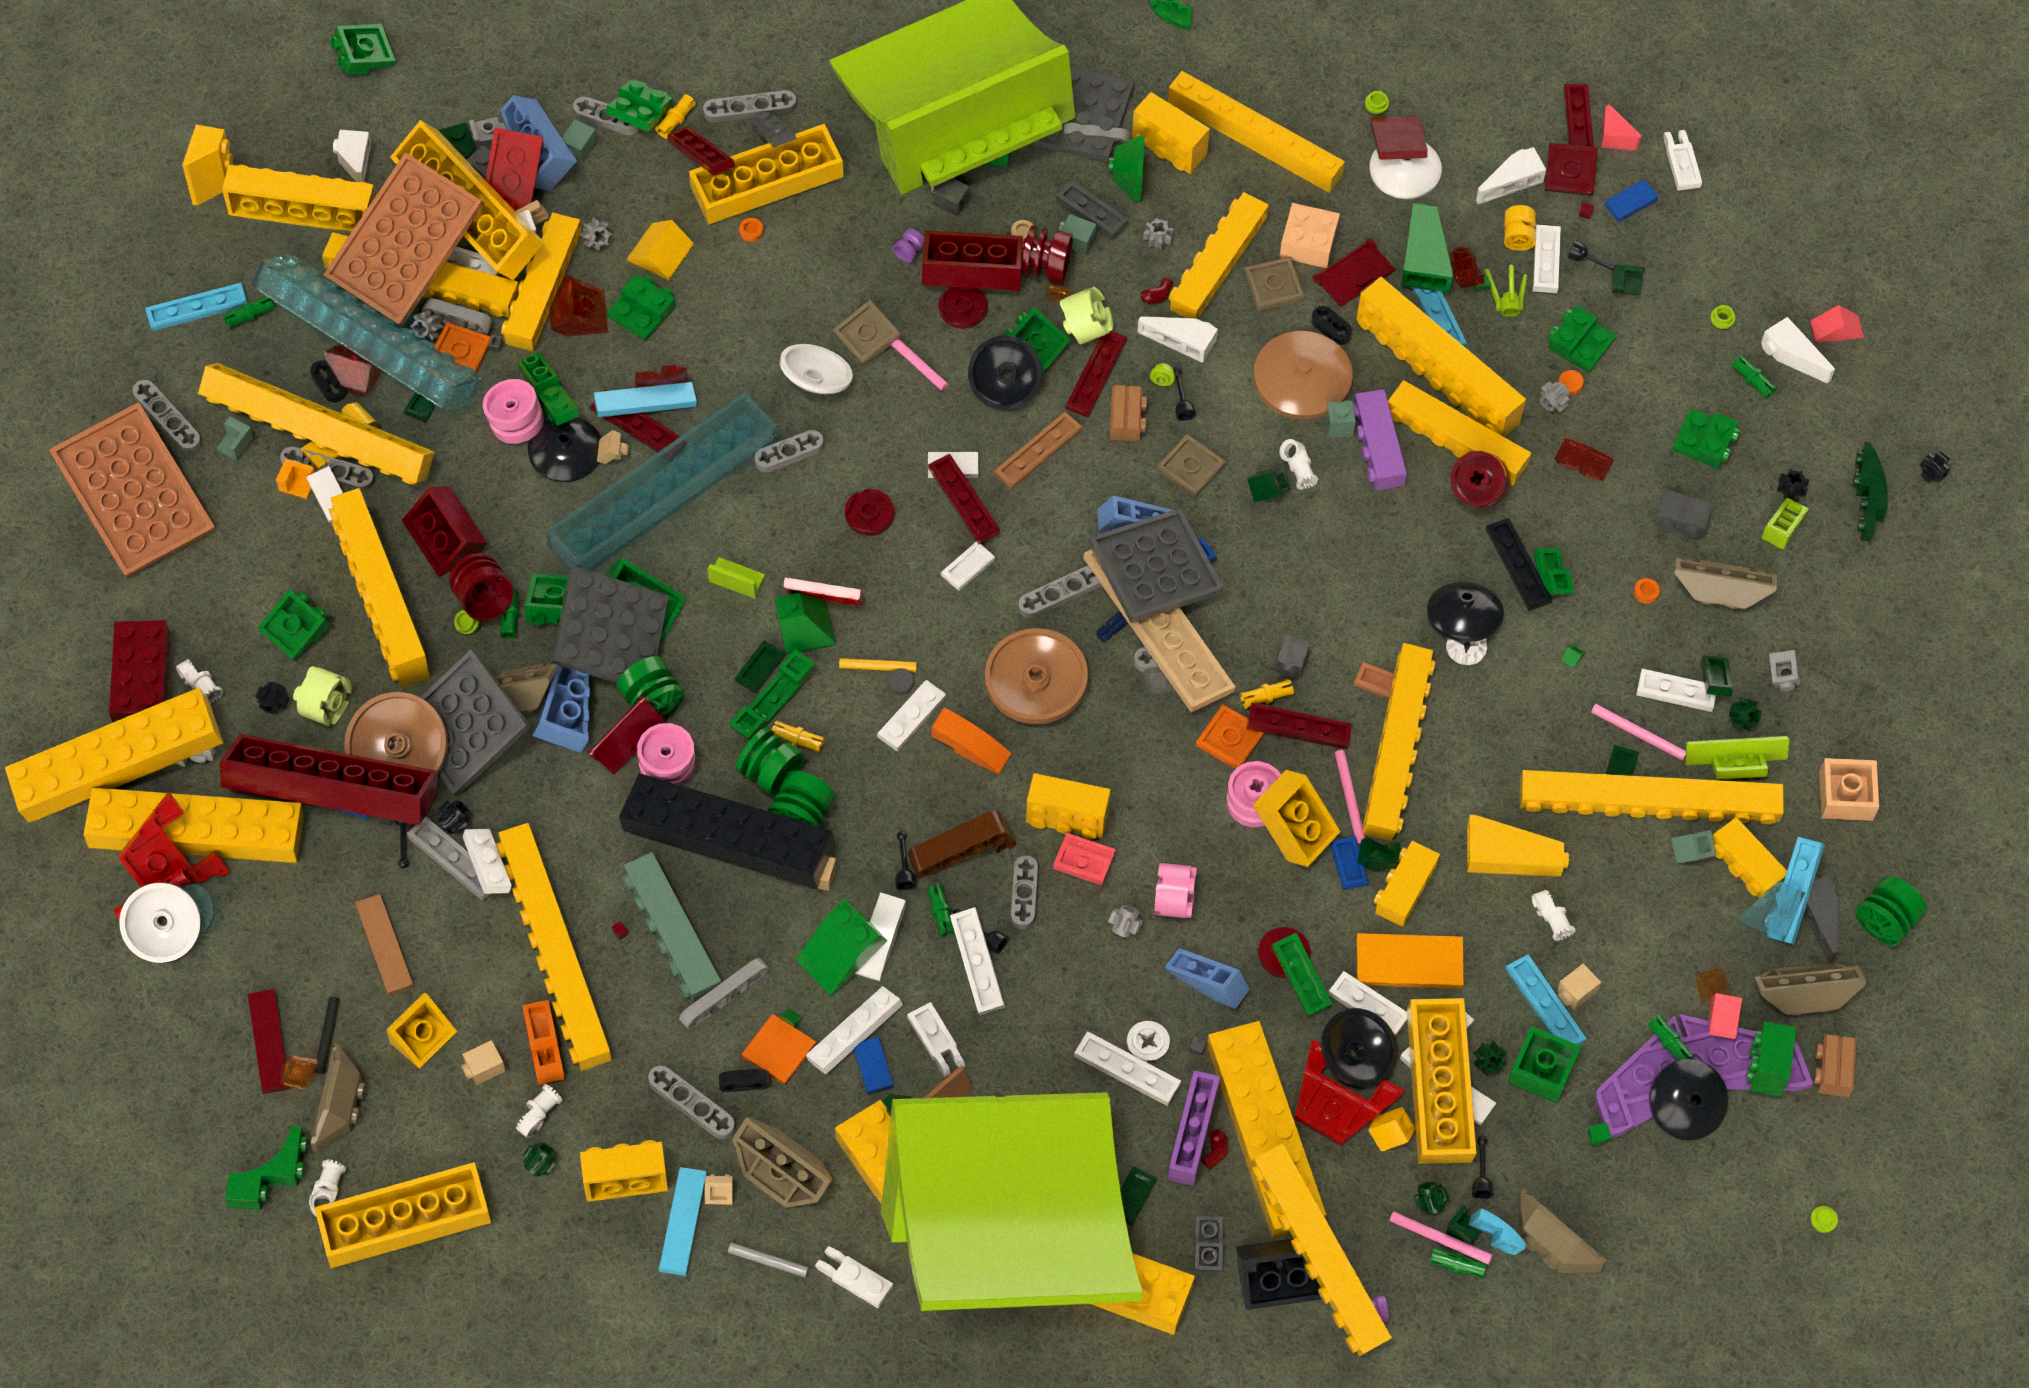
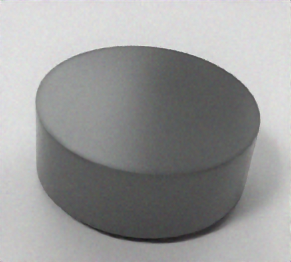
M905 669L893 670L888 676L889 690L896 695L909 693L913 688L912 674Z

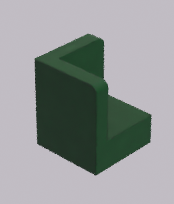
M1616 264L1613 268L1611 292L1640 295L1642 275L1645 272V267Z
M1284 466L1260 471L1247 478L1255 502L1279 497L1291 490Z
M1369 837L1361 840L1357 863L1378 873L1396 866L1401 843L1395 840L1382 845Z
M1464 1204L1448 1223L1445 1234L1472 1245L1483 1231L1468 1225L1470 1221V1216L1467 1215L1469 1207Z

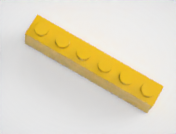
M1245 192L1242 193L1238 200L1234 199L1229 208V214L1227 217L1223 216L1217 226L1218 230L1215 234H1210L1203 252L1199 251L1196 254L1192 268L1190 270L1186 269L1179 287L1172 289L1169 295L1171 311L1184 318L1199 319L1267 219L1269 208L1267 203Z
M552 212L549 221H545L542 229L544 244L536 252L533 261L530 260L526 268L527 276L525 280H521L518 287V298L513 300L510 306L511 315L509 320H505L502 326L501 333L504 335L505 344L534 352L579 240V234L582 232L580 219Z
M1404 380L1388 400L1393 421L1406 424L1414 433L1427 436L1435 445L1444 446L1451 450L1456 457L1460 458L1471 451H1484L1498 456L1506 463L1510 471L1511 485L1513 486L1529 465L1531 452Z

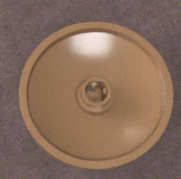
M1292 331L1273 338L1261 349L1255 361L1253 379L1258 395L1272 410L1289 418L1309 420L1326 416L1327 402L1346 400L1352 386L1353 370L1345 351L1332 339L1311 331Z
M1025 629L1007 636L994 647L985 667V685L993 704L1011 719L1028 724H1046L1067 716L1082 701L1088 684L1087 664L1081 650L1066 636L1048 629Z
M389 692L370 699L356 711L346 731L344 750L346 754L436 770L439 774L448 753V733L442 717L430 703L410 693Z

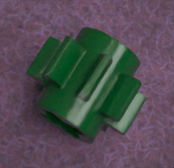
M1741 697L1739 702L1732 704L1729 711V718L1734 720L1732 726L1750 731L1751 726L1757 725L1761 719V710L1756 708L1758 702Z
M1492 1041L1491 1044H1484L1482 1042L1478 1050L1473 1052L1478 1059L1473 1064L1477 1069H1482L1486 1076L1490 1072L1499 1074L1503 1065H1507V1062L1503 1059L1507 1052L1503 1047H1499L1495 1041Z
M543 1142L535 1143L534 1146L529 1145L522 1154L525 1157L523 1161L525 1169L534 1176L545 1175L546 1172L550 1174L557 1165L554 1161L556 1158L554 1149Z
M1427 1181L1420 1184L1417 1190L1418 1194L1413 1196L1417 1208H1420L1421 1211L1425 1210L1426 1214L1441 1212L1445 1209V1201L1450 1199L1446 1187H1442V1184H1437V1181Z

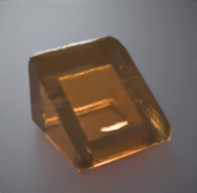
M1048 283L1046 285V299L1049 301L1060 303V300L1071 296L1073 293L1071 288Z
M1720 967L1695 975L1701 1000L1710 999L1715 993L1731 996L1726 972Z
M292 1055L282 1066L281 1083L287 1086L306 1089L317 1066V1060Z

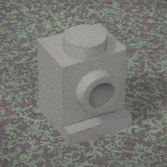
M498 117L474 122V120L469 121L470 132L476 151L482 146L491 150L495 128L506 130L504 122L499 123Z
M1795 650L1770 653L1769 658L1774 687L1780 688L1782 692L1795 690L1796 685H1801L1799 661ZM1786 671L1791 672V675L1782 676Z

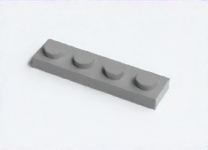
M426 816L420 825L416 824L407 833L408 839L479 899L484 901L490 895L484 894L468 851Z

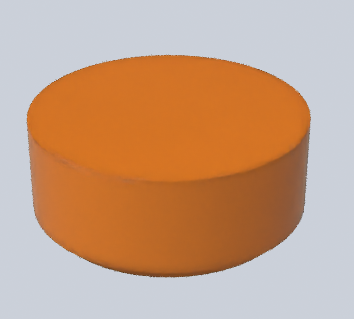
M746 218L740 223L739 234L745 241L755 242L763 236L764 229L760 220Z
M1567 370L1560 375L1558 382L1563 383L1568 388L1570 396L1582 390L1584 380L1577 371Z
M1650 578L1640 579L1634 588L1635 598L1644 604L1655 602L1660 593L1658 583Z

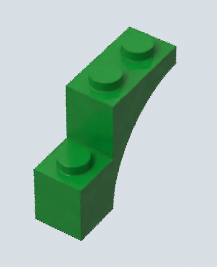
M301 1126L290 1127L285 1144L266 1164L243 1173H229L225 1195L228 1208L261 1210L262 1201L267 1202L268 1185L298 1186V1179L303 1178L305 1163L301 1162L302 1153H306L308 1149V1136L304 1135Z

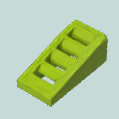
M1786 498L1766 525L1762 539L1783 550L1808 513L1809 508ZM1786 508L1798 514V516L1785 511ZM1776 524H1779V525L1783 526L1784 528H1786V529H1788V530H1785V529H1783V528L1777 526Z

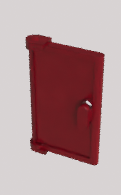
M1369 238L1364 244L1320 273L1314 274L1312 278L1342 307L1359 296L1363 289L1369 287L1378 278L1382 277L1384 279L1396 270L1377 249L1376 243Z
M641 695L635 705L587 753L615 775L637 752V744L641 735L650 727L663 724L667 720Z

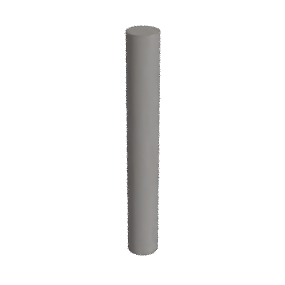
M732 1242L728 1248V1253L805 1278L809 1270L807 1266Z

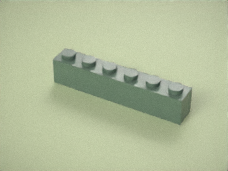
M653 852L624 864L625 875L622 876V879L628 890L633 889L636 895L633 897V900L639 912L644 910L647 916L644 920L650 933L655 932L659 938L656 940L659 951L662 955H668L670 961L667 964L672 975L679 976L682 982L679 984L683 996L685 998L690 997L692 1003H695L721 984V980Z

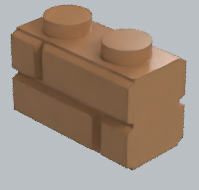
M1112 386L1110 440L1140 441V433H1145L1146 418H1141V411H1146L1147 396H1142V388L1140 386Z
M1824 1035L1821 1043L1816 1044L1815 1059H1820L1819 1068H1815L1813 1083L1818 1084V1093L1850 1097L1854 1089L1855 1038Z

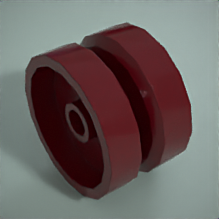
M1471 451L1461 456L1454 464L1450 475L1451 487L1455 495L1464 503L1480 508L1491 507L1501 502L1508 494L1511 485L1510 471L1506 463L1498 456L1484 451ZM1479 476H1485V479H1482L1481 484H1479Z

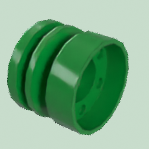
M658 656L644 658L630 666L622 673L616 685L625 701L631 704L630 708L635 705L638 698L642 695L664 718L679 708L685 698V692L677 680L671 677L670 670L662 658Z
M765 727L758 731L742 750L737 760L736 771L743 776L746 775V778L752 782L757 780L759 788L770 796L775 797L780 793L779 787L789 771L800 770L804 761V753L789 742L783 744V738L780 735H775L773 730Z
M797 770L789 771L779 787L780 793L774 797L773 803L767 811L821 826L824 822L823 815L829 812L835 800V793L828 784L814 775Z
M1888 875L1883 877L1873 888L1872 894L1867 895L1864 901L1857 906L1855 915L1861 927L1879 942L1888 946H1897L1908 935L1911 927L1916 926L1927 912V906L1922 896L1914 887L1898 877Z

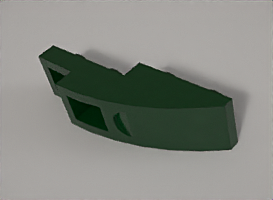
M1865 442L1862 451H1857L1855 465L1859 466V472L1855 471L1852 486L1857 487L1856 496L1861 497L1860 509L1864 510L1863 516H1859L1857 531H1861L1860 540L1870 542L1875 531L1876 521L1883 522L1887 513L1888 491L1881 461L1872 444Z

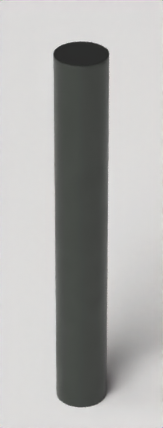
M329 997L314 1070L317 1074H325L339 1005V998Z

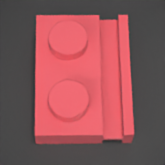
M1066 833L1053 864V869L1103 886L1116 849Z

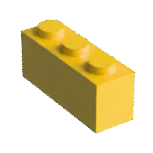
M1737 817L1713 834L1716 857L1722 858L1728 864L1732 875L1737 878L1740 877L1746 883V888L1751 895L1758 896L1763 901L1783 886L1787 870Z
M1411 841L1408 849L1403 847L1398 857V862H1400L1396 869L1391 868L1385 880L1388 885L1385 890L1380 889L1374 899V903L1377 904L1375 914L1404 927L1438 865L1440 854L1414 841Z

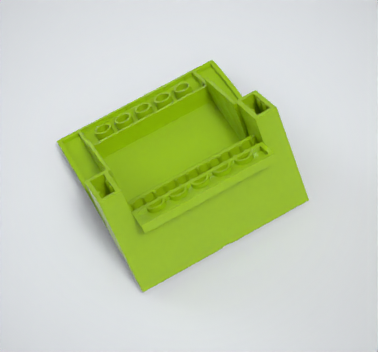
M965 0L829 60L831 68L845 89L866 115L875 122L881 159L901 195L923 186L921 171L929 185L934 187L1062 130L1063 123L1075 118L1069 52L1064 44L1053 41L1036 28L1013 0Z
M1107 1092L1008 1095L1005 1097L976 1096L892 1099L881 1215L891 1242H907L921 1311L1142 1301L1143 1291L1133 1259L1122 1204L1115 1156L1110 1097Z

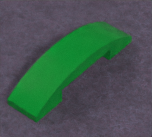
M794 649L779 666L780 672L749 706L745 705L731 720L729 726L750 740L758 731L765 728L790 702L812 672L815 663Z

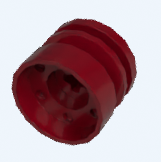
M1031 225L1022 247L1021 275L1028 277L1031 267H1034L1033 277L1037 279L1043 268L1046 269L1047 281L1063 284L1070 261L1073 233L1056 230L1052 240H1048L1047 228L1044 227L1042 229L1040 238H1038V226Z
M473 553L459 560L450 571V589L459 600L464 611L471 618L478 621H489L502 615L511 605L514 595L512 584L493 557L485 553Z

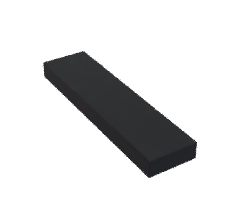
M1507 518L1487 525L1486 531L1528 611L1551 604L1552 598L1511 520Z

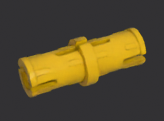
M683 95L674 108H670L666 112L667 116L655 128V131L658 132L657 134L666 139L668 138L667 135L678 124L681 125L685 121L684 117L696 105L691 96Z
M1287 679L1272 685L1266 683L1258 689L1245 693L1242 692L1240 693L1241 702L1245 701L1242 706L1247 709L1251 703L1270 704L1275 699L1288 695L1291 696L1294 694L1293 686L1289 687L1292 683Z
M776 720L772 728L775 735H780L783 740L791 742L795 747L799 745L817 753H820V747H823L825 737L804 731V728L800 726L796 728Z

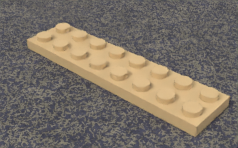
M1092 549L1084 553L1083 559L1190 712L1234 692L1235 685L1180 608L1130 623Z

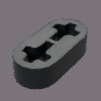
M1318 306L1313 310L1312 325L1323 335L1332 339L1338 345H1344L1351 340L1352 327L1331 308ZM1319 316H1327V321L1325 319L1318 320ZM1337 330L1339 332L1344 330L1345 336L1343 334L1336 335Z
M325 360L312 364L310 368L312 380L325 399L332 403L342 401L346 396V388L332 365ZM318 370L326 371L327 378L324 379L322 374H318ZM332 384L339 392L336 394L333 391L331 392L329 385Z
M766 1069L734 1070L719 1074V1089L723 1092L763 1090L770 1087V1072Z

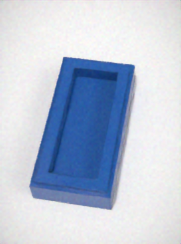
M1642 180L1606 200L1604 206L1618 222H1621L1657 202L1659 196L1645 180Z
M1356 836L1331 841L1330 848L1342 890L1368 886L1369 882L1365 868L1357 863L1359 847Z
M879 1037L860 1042L854 1047V1053L867 1095L892 1089L893 1082Z

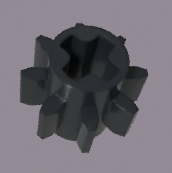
M1930 452L1919 466L1923 469L1921 476L1929 482L1935 479L1941 482L1951 470V467L1947 464L1950 458L1942 452H1937L1936 455Z
M1789 469L1787 475L1781 473L1777 491H1782L1784 499L1789 498L1797 501L1799 495L1806 496L1810 480L1805 479L1803 471L1799 472Z
M268 682L264 687L259 686L255 697L258 699V703H260L259 708L272 714L278 713V710L281 708L286 709L290 699L287 697L288 693L285 692L286 688L276 682Z
M457 800L450 803L446 801L439 808L438 822L444 830L455 832L458 829V831L462 832L469 825L468 821L471 819L469 817L470 811L463 802Z

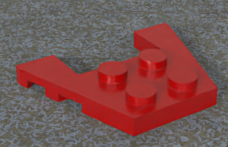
M170 792L164 796L119 853L118 858L140 887L155 883L158 879L163 880L180 868L185 870L190 878V883H201L207 881V878L219 874L220 876L228 874L230 872L229 868L216 851L192 866L163 830L165 826L184 814V810Z
M1312 1040L1294 1119L1342 1146L1402 1097L1404 1090L1383 1080L1370 1100L1359 1096L1322 1075L1327 1065L1322 1056L1321 1044Z

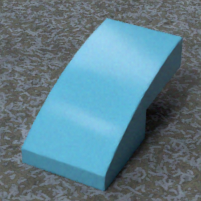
M1482 1208L1471 1215L1469 1226L1493 1235L1490 1246L1512 1255H1516L1525 1249L1526 1243L1499 1217Z

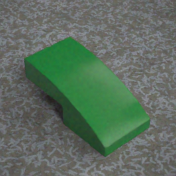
M1541 548L1533 551L1538 572L1549 594H1574L1570 569L1563 568L1560 548Z

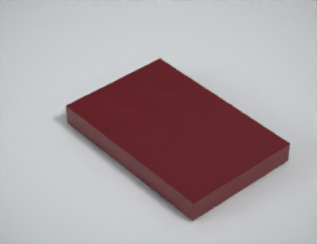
M1419 116L1371 117V129L1380 160L1427 158L1428 149Z

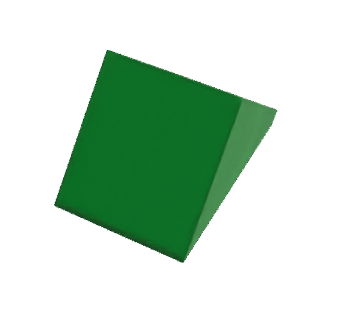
M1487 275L1471 277L1474 291L1490 289L1492 284Z
M1572 644L1566 649L1560 660L1574 668L1585 655V652Z
M791 1009L780 1015V1019L794 1028L804 1018Z
M1607 1123L1588 1128L1587 1133L1592 1148L1612 1138Z

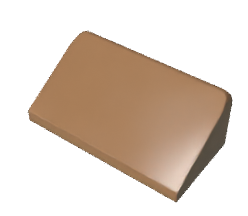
M958 1067L924 1098L965 1097L973 1090V1086L965 1070L962 1067Z

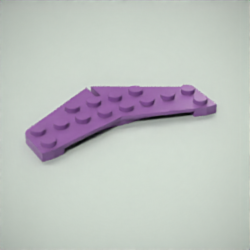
M1679 1014L1678 1020L1685 1036L1683 1038L1675 1015L1667 1022L1674 1032H1678L1681 1035L1680 1040L1693 1053L1694 1060L1707 1063L1720 1074L1727 1090H1749L1750 1081H1746L1748 1065H1751L1752 1057L1749 1056L1751 1041H1754L1756 1031L1737 1028L1735 1039L1710 1035L1708 1020ZM1656 1034L1597 1089L1595 1103L1602 1123L1608 1124L1612 1138L1622 1136L1653 1118L1649 1105L1651 1085L1657 1074L1665 1066L1677 1061L1668 1049H1664L1661 1046L1662 1041ZM1794 1042L1791 1074L1784 1091H1801L1809 1089L1813 1085L1801 1050L1796 1042Z

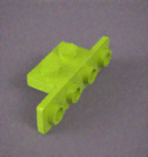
M1788 736L1691 741L1686 743L1685 764H1711L1716 780L1767 777L1768 766L1766 761L1788 759L1790 741Z

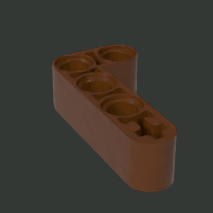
M994 810L911 848L908 851V856L916 876L924 878L989 848H992L996 853H1001L1000 850L1006 848L1011 850L1016 846V841L1007 819L1000 811Z

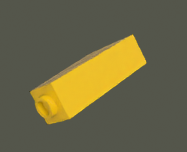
M1469 815L1467 823V872L1561 877L1563 869L1568 868L1569 853L1564 852L1563 842L1477 815Z

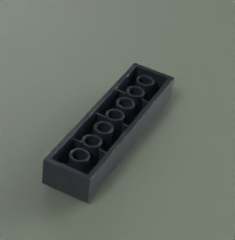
M641 773L638 774L619 815L623 831L813 889L818 888L821 876L836 846L833 831Z

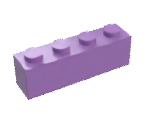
M1385 390L1355 394L1353 408L1358 425H1356V435L1358 440L1363 441L1364 446L1361 447L1363 461H1368L1369 468H1367L1368 481L1373 482L1375 490L1405 486L1407 473Z
M1193 1071L1169 1166L1167 1179L1169 1181L1194 1186L1218 1092L1220 1076Z

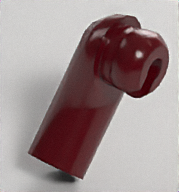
M1163 278L1159 287L1143 290L1140 294L1142 302L1148 304L1163 303L1168 297L1173 281L1169 278Z
M1220 1129L1211 1131L1209 1135L1211 1152L1201 1159L1202 1164L1208 1170H1211L1228 1154L1227 1136Z

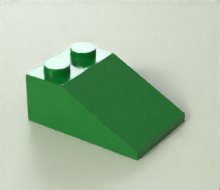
M624 558L619 559L612 564L606 576L668 595L660 638L664 640L686 597Z
M843 899L824 918L796 960L832 997L888 940L854 904Z

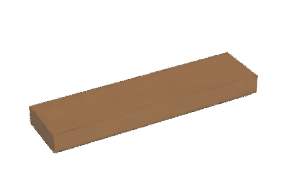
M1063 412L995 469L994 475L1012 490L1082 431V426L1068 413Z
M378 894L355 902L388 997L414 988L381 895Z

